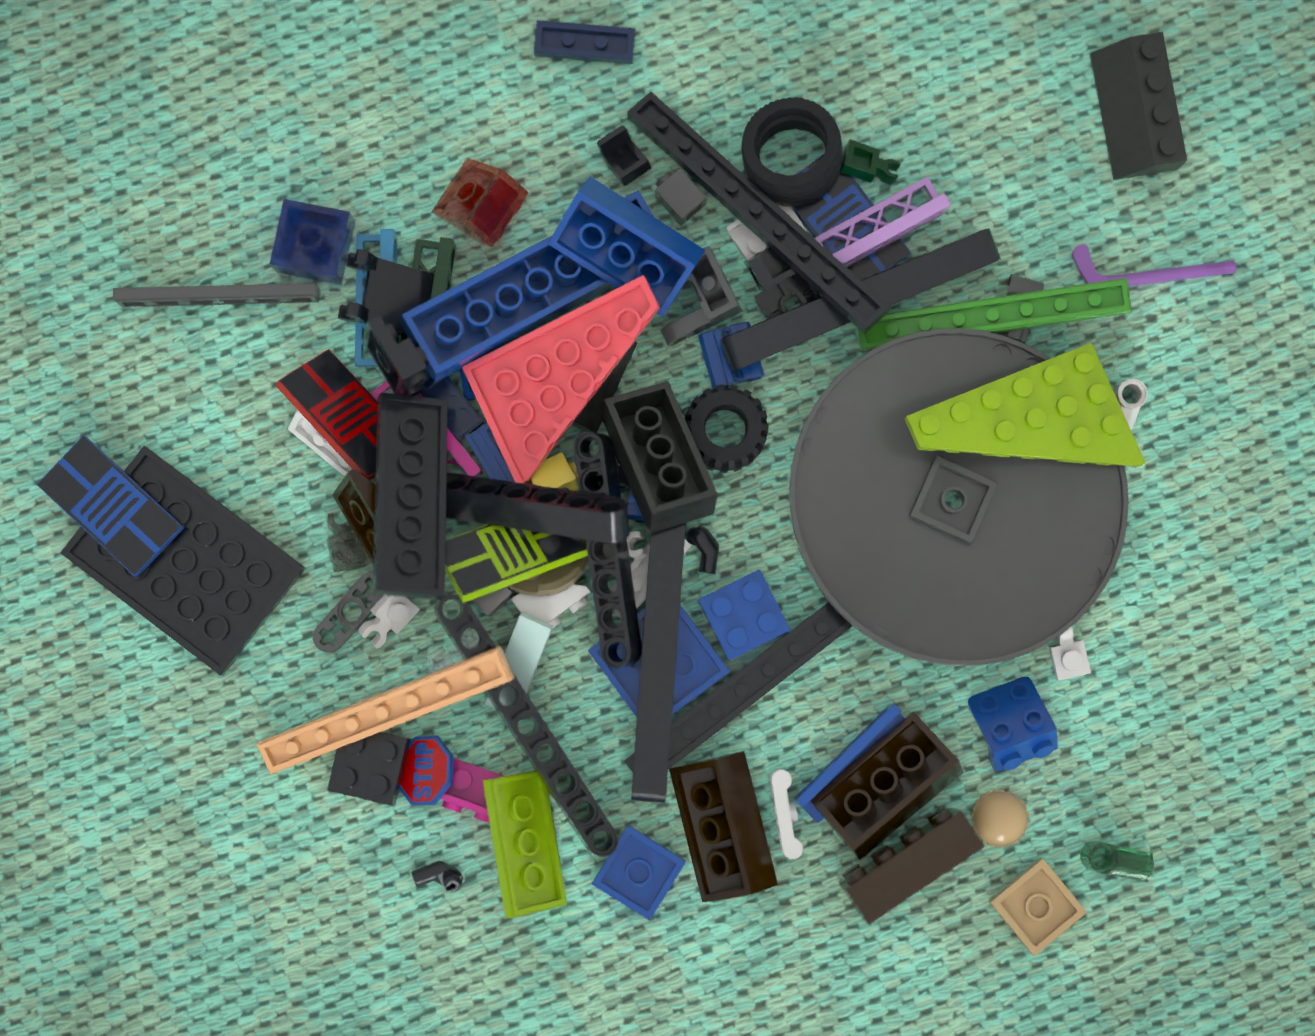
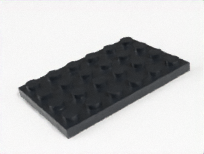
M143 446L124 472L185 528L138 577H134L82 527L78 529L60 553L212 670L223 676L306 567L148 447Z

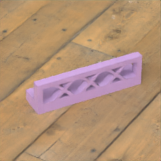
M927 176L814 239L822 246L823 242L831 238L846 241L844 248L832 255L845 267H848L945 214L951 204L945 193L940 196L938 195ZM922 188L925 189L931 201L920 207L909 205L912 194ZM907 197L905 204L898 202ZM889 206L903 210L902 216L890 223L880 221L883 210ZM878 213L877 219L869 218ZM860 222L875 226L872 233L861 239L851 237L854 225ZM849 229L848 236L840 234L843 231Z

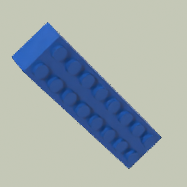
M639 190L624 197L654 217ZM550 236L402 314L401 326L414 346L419 345L423 349L428 359L427 371L435 383L462 369L463 366L516 340L614 286L548 244L552 237Z

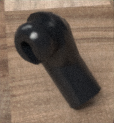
M703 526L690 528L686 534L687 542L695 545L702 553L699 572L715 574L719 554L718 542L707 528Z
M436 861L411 871L417 887L435 881L446 887V891L456 892L462 886L463 877L461 872L444 861Z

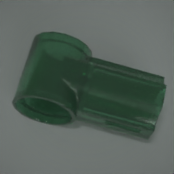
M1100 841L1086 843L1080 852L1082 865L1096 873L1148 882L1153 873V853ZM1102 848L1105 853V860L1100 866H1096L1093 861V855L1096 850Z

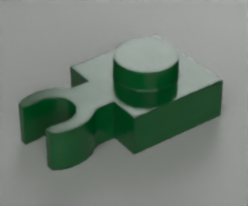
M849 139L845 146L840 172L869 183L872 182L874 177H878L882 182L893 185L898 175L891 173L889 170L897 171L900 167V162L894 159L879 158V149Z

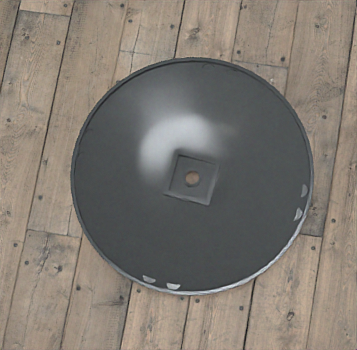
M960 328L917 332L882 344L858 358L834 379L815 403L803 425L791 465L789 499L793 531L803 561L821 593L844 619L871 640L899 654L933 664L977 666L1002 662L1038 649L1063 634L1089 610L1106 587L1120 556L1127 528L1129 500L1124 466L1057 462V460L1038 458L1022 459L1021 457L986 456L967 452L950 453L943 450H918L904 419L910 414L1051 359L1047 355L1022 342L986 331ZM952 491L960 495L962 499L960 508L951 509L946 505L945 495L947 492Z

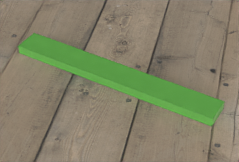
M1127 278L887 313L866 334L858 329L861 352L871 351L899 337L935 329L962 328L999 333L1132 313Z

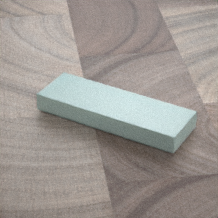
M522 612L504 655L513 674L527 694L554 625ZM510 686L503 688L499 694L500 702L504 706L514 702L516 698L514 689ZM487 698L485 704L494 707L489 698Z

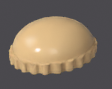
M994 789L992 792L987 791L985 795H981L980 799L975 801L976 805L972 807L971 824L984 843H988L990 846L995 845L997 848L1001 846L1006 848L1008 845L1013 846L1015 842L1020 841L1021 837H1024V832L1028 829L1029 813L1026 811V805H1023V800L1018 799L1016 794H1012L1010 791L1005 792L1003 789L999 791Z

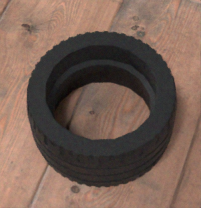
M797 97L781 98L780 100L777 99L774 102H769V104L764 105L763 108L754 113L743 133L741 153L745 173L748 179L776 204L783 206L809 204V202H814L816 199L824 196L833 187L834 182L837 181L843 160L841 134L832 115L824 107H821L820 104H816L809 99ZM793 129L808 131L820 138L824 143L825 154L815 167L802 174L787 176L774 173L763 166L760 161L759 154L761 148L770 137L781 131Z

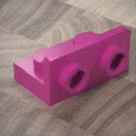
M454 758L452 785L441 797V800H443L442 806L460 813L463 807L475 811L474 818L490 823L483 780L502 777L503 775Z

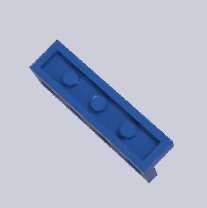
M889 704L793 798L816 823H819L824 817L812 804L811 800L905 719L900 714L901 710L895 704Z

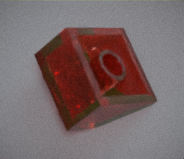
M467 158L431 212L477 242L493 247L496 241L502 237L504 229L514 214L520 210L522 202L529 192L504 170Z

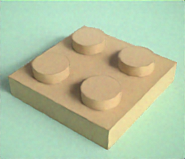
M1039 858L989 900L990 904L1033 956L1040 953L1087 913L1043 858Z

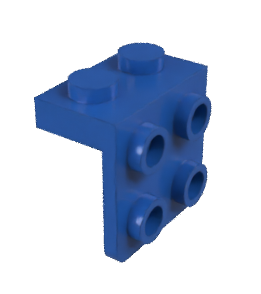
M1029 677L1018 678L971 696L968 699L969 709L988 745L989 760L995 773L1001 770L1015 769L1022 762L1035 757H1046L1053 750L1058 749L1057 728Z

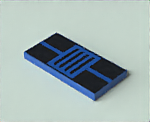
M824 154L816 160H814L812 163H810L797 174H802L810 170L811 168L815 167L818 164V162L822 159ZM840 172L837 181L834 182L833 187L824 196H821L814 202H809V204L791 207L815 238L874 206V204L852 176ZM878 213L869 218L877 219ZM882 216L880 221L888 223ZM860 222L854 225L851 237L861 239L872 233L875 226ZM849 229L843 231L840 234L848 236ZM831 238L822 244L825 249L834 254L844 248L846 241ZM899 238L846 268L860 280H863L896 266L908 257L911 252Z
M85 435L36 484L134 577H138L185 528Z

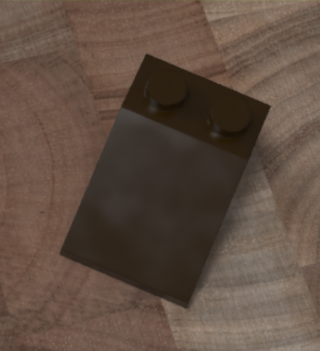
M353 469L346 474L332 496L373 563L375 484Z

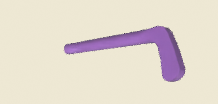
M1085 244L1078 245L1072 252L1074 263L1086 284L1127 278L1128 287L1236 272V263L1234 260L1104 276L1096 271L1089 249Z

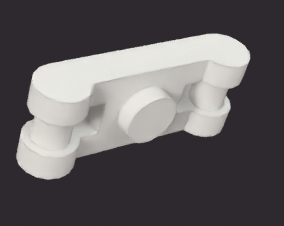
M777 769L771 773L769 781L780 848L787 858L796 859L802 855L803 845L794 837L792 823L798 822L795 802L789 803L787 789L792 783V778L787 771Z

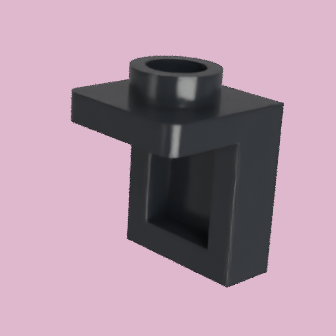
M624 125L608 133L597 142L603 160L623 186H626L652 169L649 160L632 141Z

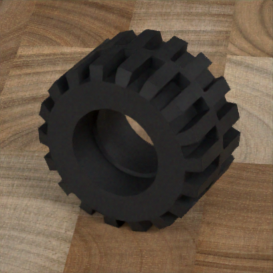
M724 384L716 385V388L712 390L707 388L699 397L696 396L693 399L691 406L686 411V423L704 464L710 471H713V469L719 470L720 473H727V471L734 470V472L739 471L742 467L749 466L759 456L765 445L769 428L766 420L767 414L765 410H762V403L759 399H754L751 396V392L747 389L741 391L736 385L724 387ZM727 410L741 417L745 424V435L738 445L724 448L713 444L708 439L705 426L708 418L713 413Z

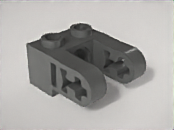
M709 246L703 248L705 252L683 285L685 286L689 283L693 285L701 301V308L661 329V333L668 346L676 345L743 311L714 252Z

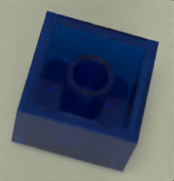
M284 199L269 264L277 273L342 285L356 221L349 211Z

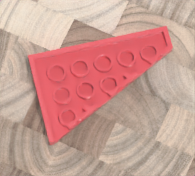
M644 275L462 367L515 482L528 483L661 308Z

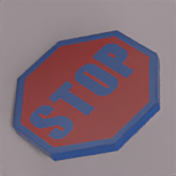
M439 736L414 737L409 744L399 789L412 806L436 805L452 785L454 756Z

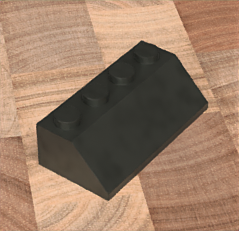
M1163 32L1128 37L1091 52L1090 59L1113 180L1178 170L1187 161V155Z

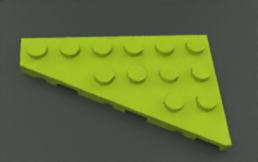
M1092 342L904 418L918 450L979 453L986 456L1021 457L1022 459L1038 458L1057 460V462L1095 463L1105 466L1122 465L1133 466V468L1145 464V460Z

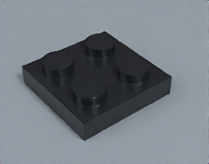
M379 732L338 748L327 791L395 806L411 739Z

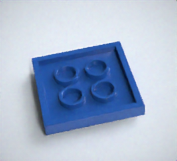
M681 605L672 715L730 672ZM645 608L637 613L641 647L643 645ZM599 641L588 652L637 717L642 654L640 659L633 665L612 668L603 660ZM619 643L617 654L620 659L624 660L627 656V650L622 643Z

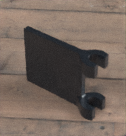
M357 249L356 254L349 253L347 267L367 271L362 305L355 302H347V306L340 305L338 319L367 324V321L380 315L385 324L390 323L396 333L407 335L401 326L402 314L431 300L434 274L378 258L372 253Z

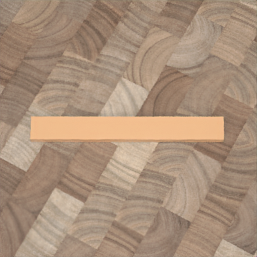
M498 646L263 739L256 745L271 775L512 681L514 675L501 646Z

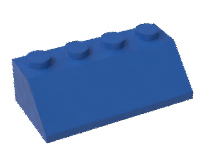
M591 176L578 190L548 242L550 246L616 288L644 275L661 307L657 311V314L661 317H664L705 252V249Z

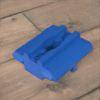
M750 322L732 324L728 327L713 329L698 335L713 389L716 388V385L724 384V387H729L749 380L750 382L765 376L760 360L734 370L733 374L730 364L726 362L723 347L719 340L723 338V335L726 337L728 334L730 335L750 327Z

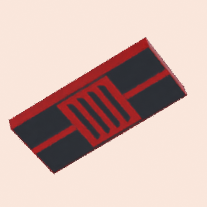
M328 349L278 380L276 387L352 469L367 479L372 480L375 478L378 401L342 362Z

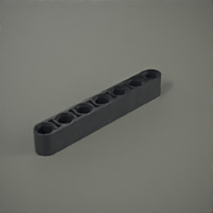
M585 432L580 434L574 443L579 491L621 498L613 441L603 433ZM596 439L599 444V450L595 456H592L589 446ZM598 473L602 475L604 480L600 490H597L594 485V478ZM627 539L611 543L613 553L609 558L603 552L605 542L586 540L603 660L612 668L633 665L640 659L642 647ZM611 575H614L618 582L614 592L608 587V579ZM615 609H618L622 615V622L619 626L612 619ZM619 643H622L627 650V656L624 660L620 659L617 654Z
M447 472L446 518L605 543H617L629 537L627 503L622 498Z

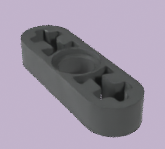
M373 571L366 572L315 628L313 641L319 650L324 652L339 650L372 614L370 610L384 595H374L371 593L367 600L372 601V604L368 608L365 602L355 597L354 594L358 590L361 595L366 593L369 589V585L366 582L368 579L373 580ZM349 602L358 603L362 611L359 619L353 622L347 621L343 616V608ZM336 615L339 622L350 627V629L345 633L340 628L334 636L337 640L336 644L327 643L324 646L322 644L324 636L321 633L324 629L327 631L334 629L337 624L331 620Z

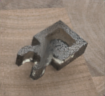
M329 513L327 527L335 534V536L327 537L333 571L340 572L366 567L368 565L366 551L355 533L351 532V526L347 519L344 524H337L334 521L333 513Z

